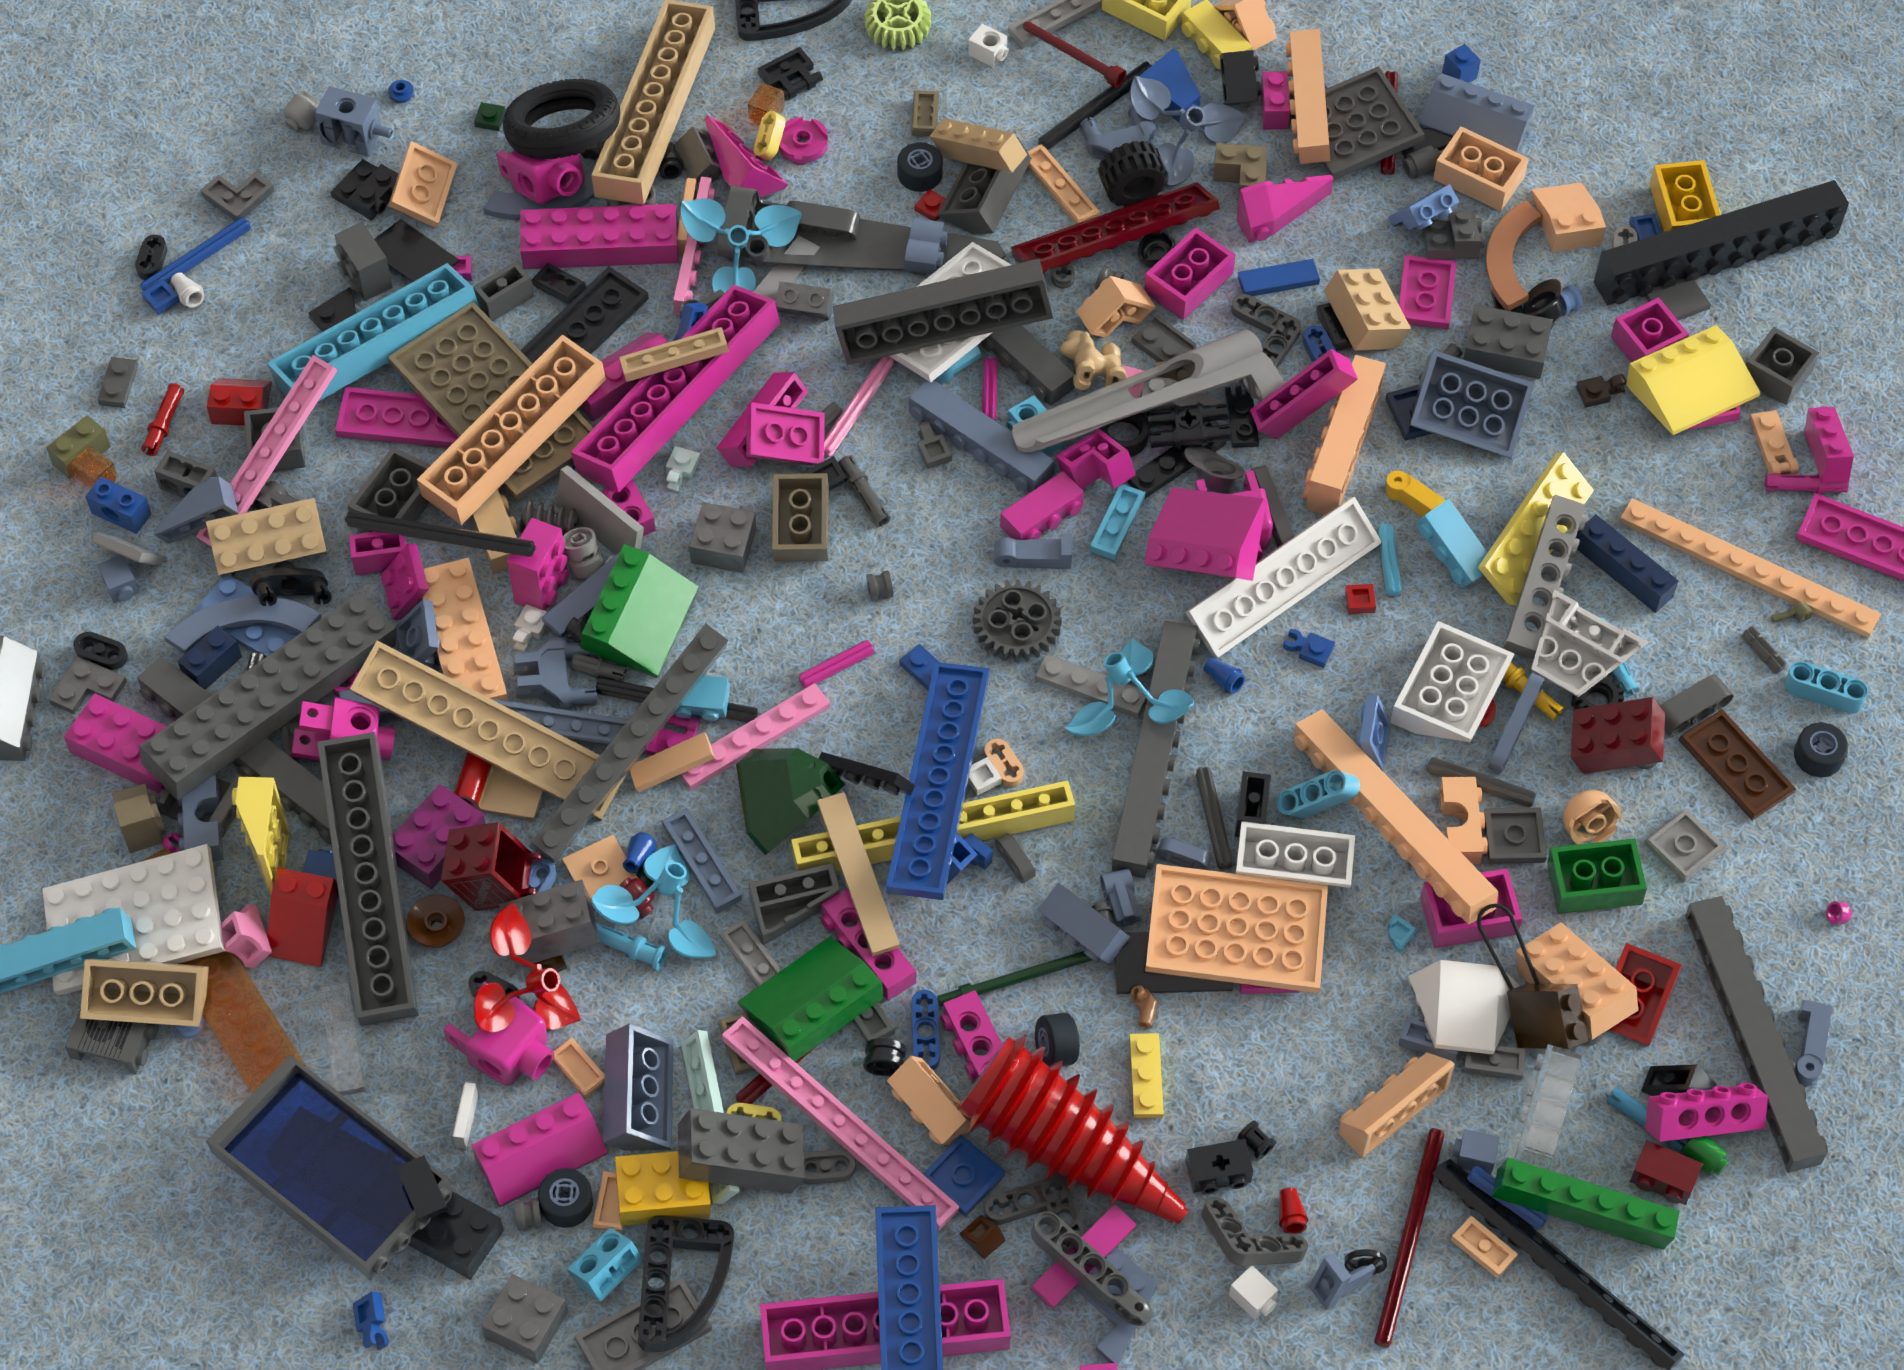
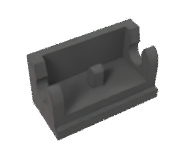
M692 127L674 144L690 178L696 179L697 183L700 182L701 177L710 175L709 178L714 182L722 174L709 133Z

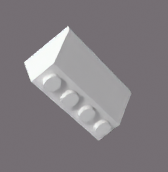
M1242 821L1236 874L1350 888L1355 835Z

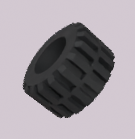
M1132 141L1131 143H1124L1120 147H1115L1112 149V152L1104 156L1105 159L1101 160L1100 167L1098 168L1099 177L1109 200L1115 203L1116 206L1123 205V207H1127L1158 196V193L1162 192L1165 188L1164 186L1168 183V172L1159 151L1155 148L1154 144H1148L1147 141Z

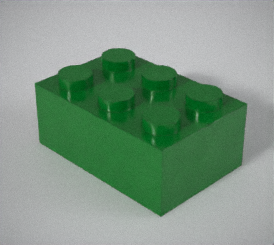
M1636 838L1550 848L1547 867L1557 914L1643 904L1647 887Z

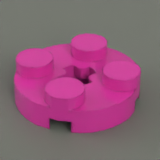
M796 117L785 122L779 151L786 159L793 161L796 165H804L819 159L828 150L827 130L818 120L811 118V121L803 120V117ZM798 138H808L807 142H798Z

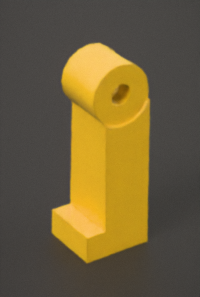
M1392 471L1387 476L1386 495L1392 500L1401 501L1421 517L1446 501L1403 471Z

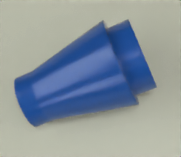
M1214 657L1208 659L1204 665V671L1226 693L1234 694L1238 692L1245 682V676L1242 674L1241 669L1218 661Z
M640 832L630 838L623 862V868L627 872L637 873L646 859L656 851V842L651 835Z

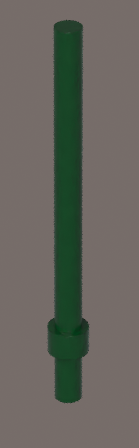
M1084 951L974 985L970 983L960 985L957 990L938 995L937 1000L940 1007H942L943 1003L976 990L978 995L1093 959L1087 956Z

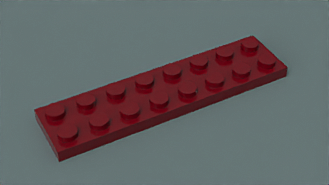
M1196 182L1012 246V255L1019 263L1040 259L1043 273L1053 267L1066 266L1073 260L1091 257L1096 252L1114 249L1119 244L1128 241H1137L1142 236L1150 233H1160L1167 227L1185 224L1188 220L1196 217L1208 216L1211 212L1220 209L1219 200Z

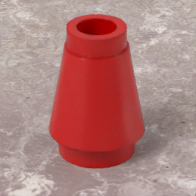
M1295 1188L1282 1189L1279 1193V1226L1283 1228L1284 1233H1302L1306 1230V1224L1309 1219Z

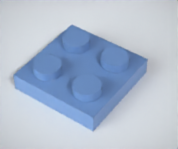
M1367 695L1366 704L1361 707L1362 727L1361 730L1357 731V745L1361 746L1363 752L1384 771L1391 723L1379 696Z

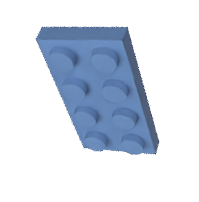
M225 574L194 609L192 614L222 601L257 595L253 593L251 587ZM255 623V625L235 628L230 626L223 629L236 639L238 644L252 652L263 653L265 658L299 635L293 631L272 626L270 623Z

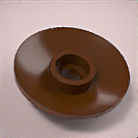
M430 895L420 899L412 906L407 916V928L411 937L417 943L432 948L452 943L459 937L465 924V916L460 904L453 898L445 895ZM435 922L442 923V926L438 928H432V925Z

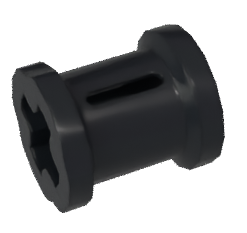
M1254 1120L1241 1130L1237 1140L1245 1139L1247 1146L1255 1153L1254 1157L1257 1160H1261L1274 1148L1277 1141L1274 1138H1269L1258 1128L1259 1123Z

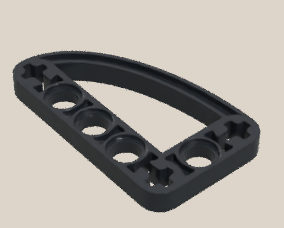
M735 0L738 35L744 41H759L807 31L838 16L849 6L852 0H834L829 5L811 14L766 25H760L758 2L785 0ZM750 7L753 9V12L746 14L741 12V9ZM746 22H751V31H746Z
M662 1215L655 1216L648 1221L637 1338L641 1349L653 1353L674 1349L693 1337L705 1324L721 1296L728 1275L734 1241V1229L731 1224L721 1220ZM658 1227L663 1228L662 1242L656 1241ZM691 1228L697 1231L698 1236L694 1239H688L683 1236L682 1231ZM704 1231H707V1239H703ZM718 1232L723 1233V1240L717 1239ZM681 1248L720 1252L712 1282L698 1308L683 1324L666 1332L672 1249ZM653 1252H662L665 1254L666 1259L662 1262H654L651 1260L650 1255ZM651 1278H660L664 1282V1286L655 1289L650 1287L647 1282ZM650 1304H656L661 1307L662 1312L658 1315H651L647 1313L645 1308ZM650 1325H656L655 1340H649Z

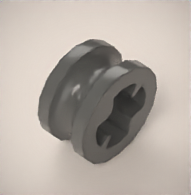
M1070 264L1053 267L1052 283L1062 289L1071 287L1075 281V269ZM1061 273H1066V278H1060Z

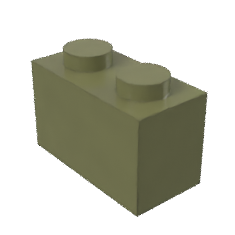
M86 415L46 448L52 465L67 478L71 479L111 446L105 429Z

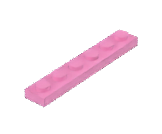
M701 177L696 200L704 198L715 201L716 189L712 188L711 178ZM689 234L673 299L674 315H680L681 303L693 299V292L690 289L691 286H696L698 272L695 270V266L700 265L702 260V250H699L700 244L705 245V243L693 239Z
M814 683L758 716L755 720L746 723L711 744L715 759L686 771L679 776L691 791L737 764L751 749H762L830 708V702Z

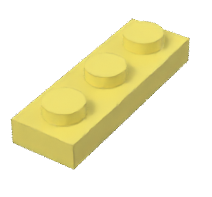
M1159 1033L1130 1034L1134 1119L1163 1118Z

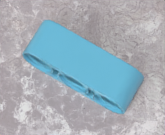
M1798 661L1791 665L1784 684L1786 690L1792 695L1851 714L1857 713L1862 709L1869 691L1867 685L1859 679L1803 661Z
M1332 770L1281 792L1277 798V808L1282 814L1304 819L1353 799L1359 793L1360 782L1355 775Z

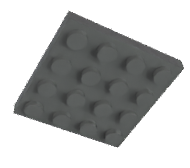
M1379 66L1325 89L1331 161L1322 162L1328 173L1332 175L1333 180L1425 141L1424 132Z

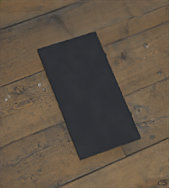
M402 219L374 238L386 256L388 265L411 282L416 281L446 263L453 267L460 261Z

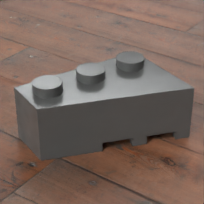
M833 863L749 883V897L763 945L822 911L821 904L840 893Z

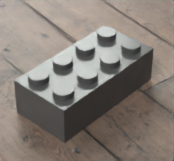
M690 1108L678 1123L679 1178L790 1194L805 1178L802 1124Z

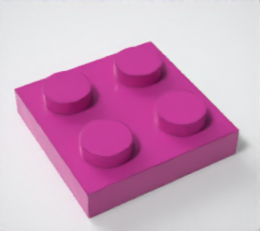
M407 543L381 574V581L387 596V604L394 620H402L429 590L418 547L415 544Z

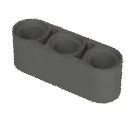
M1716 674L1706 677L1660 705L1665 712L1666 732L1671 737L1678 735L1698 723L1699 720L1701 721L1720 710L1721 707H1725L1733 699L1734 694Z

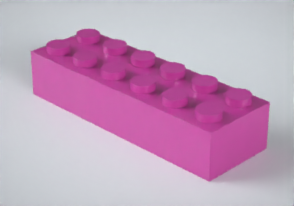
M676 204L528 209L520 211V253L523 269H542L547 263L557 268L678 263Z

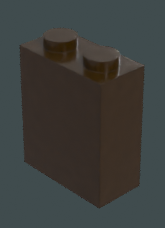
M1525 984L1506 991L1518 1048L1570 1049L1589 1041L1578 984Z

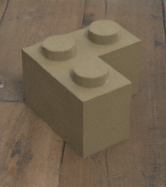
M1216 143L1213 181L1239 183V201L1240 189L1266 181L1267 146Z
M145 784L112 793L113 805L119 826L129 852L133 853L162 844L161 833L166 832L158 810L159 806L155 793L149 794Z

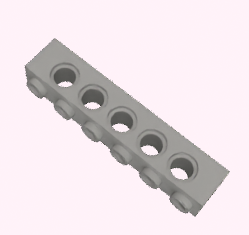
M1556 494L1552 498L1503 649L1527 658H1535L1539 640L1545 628V619L1552 604L1554 589L1563 594L1564 588H1561L1560 584L1562 578L1567 579L1572 564L1568 563L1570 554L1575 555L1580 542L1576 535L1578 530H1583L1588 515L1583 514L1586 504ZM1557 525H1564L1569 532H1560ZM1549 549L1557 550L1561 557H1553L1549 553ZM1541 574H1549L1552 577L1553 581H1544L1541 577ZM1533 598L1542 599L1545 606H1537L1533 602ZM1525 623H1533L1537 627V631L1528 630Z

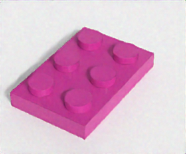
M1405 255L1399 306L1409 325L1449 330L1457 261Z
M754 402L747 405L746 457L815 466L823 462L825 413Z

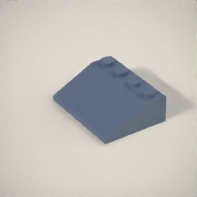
M1433 350L1426 360L1409 426L1511 459L1534 383Z

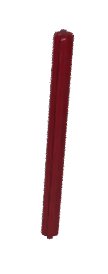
M1431 1128L1428 1133L1375 1336V1344L1385 1348L1391 1345L1434 1179L1432 1173L1437 1167L1445 1132L1440 1129Z

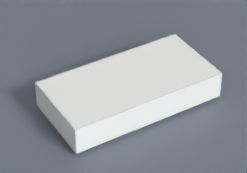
M466 1082L463 1086L452 1135L456 1148L467 1149L479 1096L475 1083Z

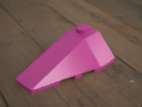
M708 115L704 120L723 177L730 186L734 185L758 190L760 198L783 190L788 186L780 174L769 165L766 167V165L759 161L760 157L743 145L744 141L726 124Z
M1332 175L1305 177L1301 182L1294 183L1292 179H1284L1282 184L1274 185L1271 181H1264L1240 189L1236 220L1248 242L1266 240L1269 236L1278 232L1330 195L1333 177Z

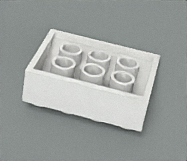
M1438 621L1393 707L1390 723L1415 734L1471 742L1514 657V653Z

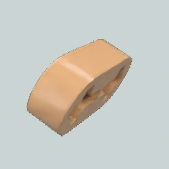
M992 739L987 742L984 757L989 758L1001 776L1002 785L1008 788L1019 786L1023 781L1024 769L1008 743L1002 739ZM992 749L1002 751L1003 760L997 754L992 755ZM1006 766L1012 773L1016 772L1015 778H1012L1011 775L1006 776Z

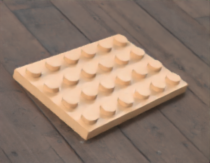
M1157 864L1145 972L1319 993L1328 885Z

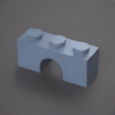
M215 774L178 800V805L182 806L183 812L178 813V824L180 830H183L184 837H179L180 851L207 844L211 848L212 861L224 860L222 833L218 821H200L205 815L214 813L220 803V788Z

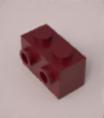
M1646 1140L1629 1182L1634 1183L1643 1191H1653L1660 1194L1669 1202L1686 1205L1703 1163Z

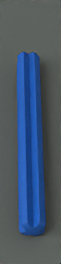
M241 217L143 281L140 284L141 290L145 291L163 279L169 284L174 274L186 273L251 229L248 220Z

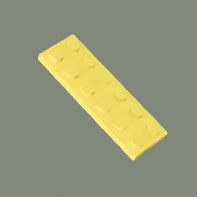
M1564 452L1555 454L1478 566L1479 570L1508 605H1516L1549 504L1554 495L1556 494L1585 504L1594 491ZM1557 525L1560 532L1565 533L1567 531L1564 525Z

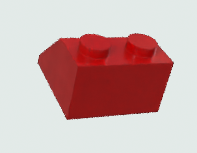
M217 379L210 385L207 401V410L211 424L245 426L244 411L268 409L272 381Z

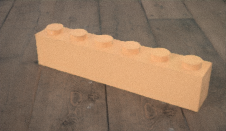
M1320 28L1290 31V42H1286L1287 57H1292V61H1287L1288 76H1293V80H1288L1289 95L1295 96V99L1290 100L1291 115H1296V119H1291L1292 134H1297L1298 138L1293 139L1294 154H1299L1300 164L1331 161Z

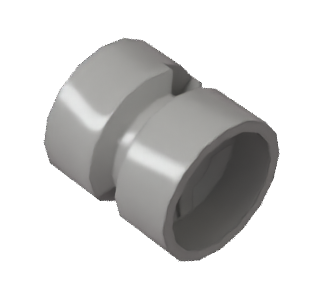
M580 527L564 534L565 555L567 556L572 576L579 579L589 578L605 564L601 550L598 548L599 544L596 535L592 529Z

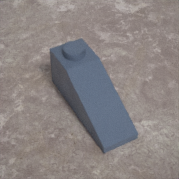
M217 476L210 477L205 482L196 485L153 530L154 535L169 544L206 528V521L238 514L232 484Z

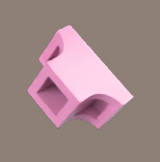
M247 904L240 912L234 911L221 923L224 950L238 956L245 967L254 969L272 953L256 905Z

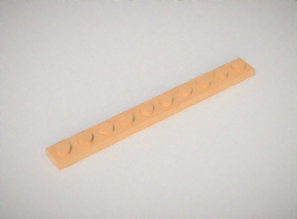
M1633 498L1620 518L1619 523L1795 605L1801 601L1805 602L1811 608L1812 613L1866 638H1869L1881 615V613Z

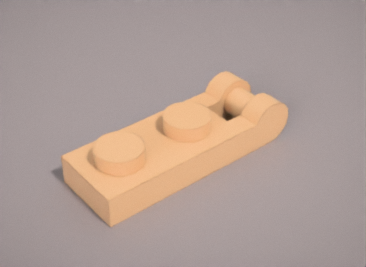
M1777 410L1751 414L1749 420L1768 473L1779 475L1780 473L1797 474L1799 470L1798 462L1793 457Z

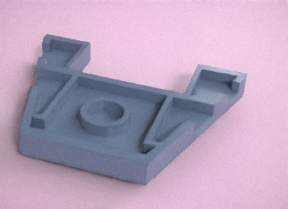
M1116 1247L1105 1259L1121 1272L1129 1281V1285L1149 1303L1157 1288V1283ZM1095 1267L1089 1275H1097L1099 1273L1098 1269ZM1033 1282V1283L1030 1285V1290H1031L1034 1294H1036V1293L1031 1289V1288H1032V1285L1035 1283V1282ZM1079 1283L1074 1289L1116 1326L1096 1346V1351L1109 1363H1117L1118 1366L1137 1325L1127 1323L1112 1308L1103 1305ZM1107 1286V1291L1111 1295H1121V1290L1117 1286ZM1039 1297L1047 1306H1049L1041 1297Z

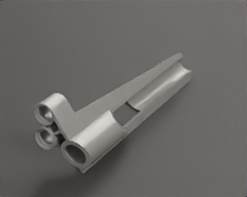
M1242 329L1178 355L1154 368L1015 423L1012 428V435L1018 451L1025 453L1034 452L1078 437L1117 420L1238 380L1240 384H1243L1246 391L1250 393L1251 398H1256L1261 402L1284 385V381L1271 359L1263 353L1257 336L1248 329ZM1188 363H1195V370L1191 377L1140 398L1132 396L1127 389Z

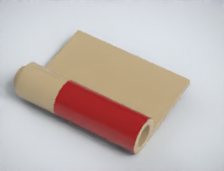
M467 752L453 793L481 812L535 821L544 791Z

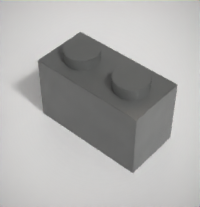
M516 261L473 286L480 309L492 321L533 297L531 277Z

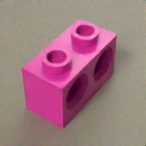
M632 479L620 492L610 488L602 489V493L644 527L643 536L656 531L654 516Z

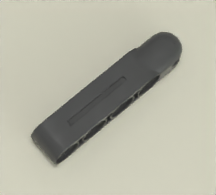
M1042 1212L1036 1217L1031 1229V1237L1044 1252L1103 1305L1112 1308L1127 1323L1137 1326L1146 1325L1153 1316L1151 1305L1129 1285V1281L1121 1272L1056 1214ZM1047 1224L1051 1226L1053 1233L1044 1234L1039 1230V1226ZM1071 1245L1076 1253L1068 1255L1063 1252L1061 1246ZM1093 1265L1098 1269L1099 1273L1097 1275H1089L1084 1270V1266ZM1107 1286H1117L1121 1290V1295H1111L1107 1291Z

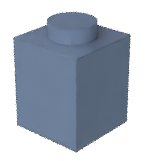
M120 555L97 564L113 603L129 600L139 593L135 578L124 556Z
M1464 1129L1462 1139L1456 1138L1452 1156L1458 1157L1457 1165L1462 1169L1472 1170L1473 1167L1479 1166L1491 1175L1496 1161L1500 1137Z

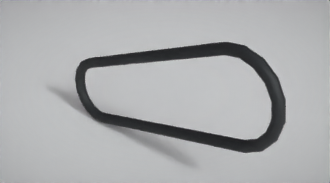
M1496 903L1482 908L1477 916L1478 930L1509 989H1514L1481 925L1483 914L1491 908L1502 909L1508 914L1534 983L1540 984L1511 911L1504 905Z

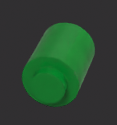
M1708 1136L1691 1138L1681 1152L1684 1156L1703 1163L1701 1170L1709 1176L1713 1173L1720 1175L1729 1164V1161L1726 1159L1729 1153Z

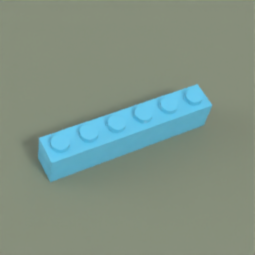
M120 907L108 908L101 914L92 917H82L74 923L65 926H55L48 929L47 932L38 935H28L21 938L20 941L11 944H1L0 994L83 967L85 959H107L136 949L131 918Z

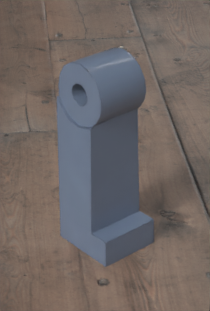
M1061 534V539L1015 540L1007 537L998 539L994 544V562L999 567L1071 569L1072 534Z
M1803 1000L1798 1013V1020L1806 1021L1801 1057L1795 1066V1076L1798 1083H1801L1803 1086L1814 1085L1822 1073L1833 1006L1809 1000Z

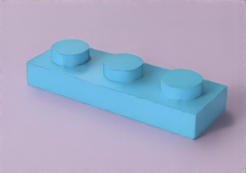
M1124 484L1118 487L1090 545V552L1115 561L1145 499V492Z

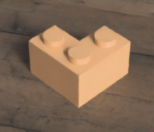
M1221 0L1213 5L1253 46V51L1277 38L1274 32V23L1268 17L1264 0Z
M1109 276L1101 282L1100 287L1091 296L1083 301V304L1076 312L1090 334L1106 338L1123 320L1135 324L1141 323L1156 306L1141 284Z

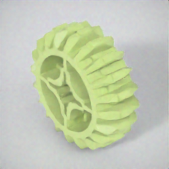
M873 0V2L868 3L866 13L864 14L865 28L868 31L869 38H874L875 45L882 42L884 49L890 45L894 51L896 46H901L904 51L906 45L914 48L915 42L921 44L923 37H927L931 27V12L928 9L927 3L922 0ZM913 16L916 18L915 22L911 21ZM881 17L885 19L883 23L879 20Z

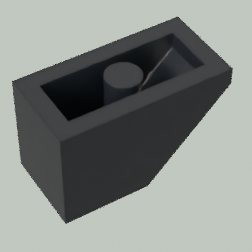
M1698 1064L1650 1066L1641 1091L1650 1096H1659L1663 1092L1676 1094L1687 1092L1689 1089L1710 1090L1717 1084Z

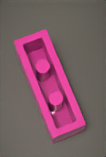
M1835 407L1808 408L1804 434L1822 483L1849 482L1854 455Z
M1062 471L1002 511L1000 527L1010 538L1015 540L1039 539L1042 533L1048 529H1055L1064 518L1069 515L1074 516L1082 509L1084 491Z

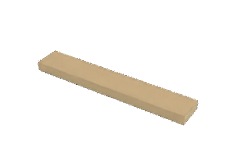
M842 792L817 800L820 814L872 957L900 948V943L845 793Z

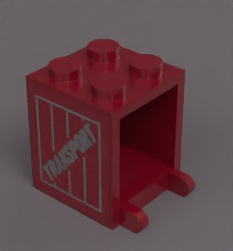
M499 822L449 829L441 881L473 910L500 908L499 904L537 893L536 889L528 888L531 864L542 862L543 855L538 852L532 853Z

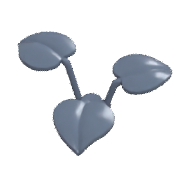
M1135 76L1131 83L1130 101L1139 117L1153 121L1158 117L1159 113L1162 116H1181L1180 125L1185 131L1177 146L1172 143H1164L1157 148L1169 177L1166 184L1168 186L1178 185L1183 182L1194 168L1193 153L1188 149L1181 148L1183 142L1192 131H1195L1198 127H1204V135L1208 140L1213 143H1226L1236 135L1246 119V116L1238 110L1220 103H1209L1203 108L1192 106L1186 111L1183 108L1176 111H1165L1171 103V95L1163 83Z

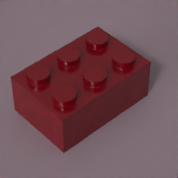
M1653 697L1573 710L1571 759L1584 774L1663 762L1665 712Z

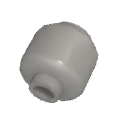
M308 93L303 95L296 94L283 110L287 118L285 123L295 131L299 129L304 131L310 130L317 121L315 111L320 103Z

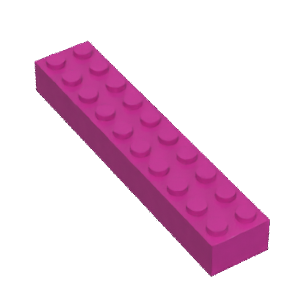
M733 284L682 337L686 338L722 327L729 352L643 377L571 451L577 473L584 478L620 492L780 324L775 300Z

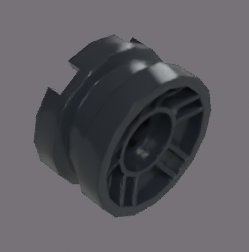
M876 1038L867 1041L865 1044V1054L867 1056L863 1062L864 1069L873 1075L891 1077L904 1063L906 1046L897 1040L889 1038Z

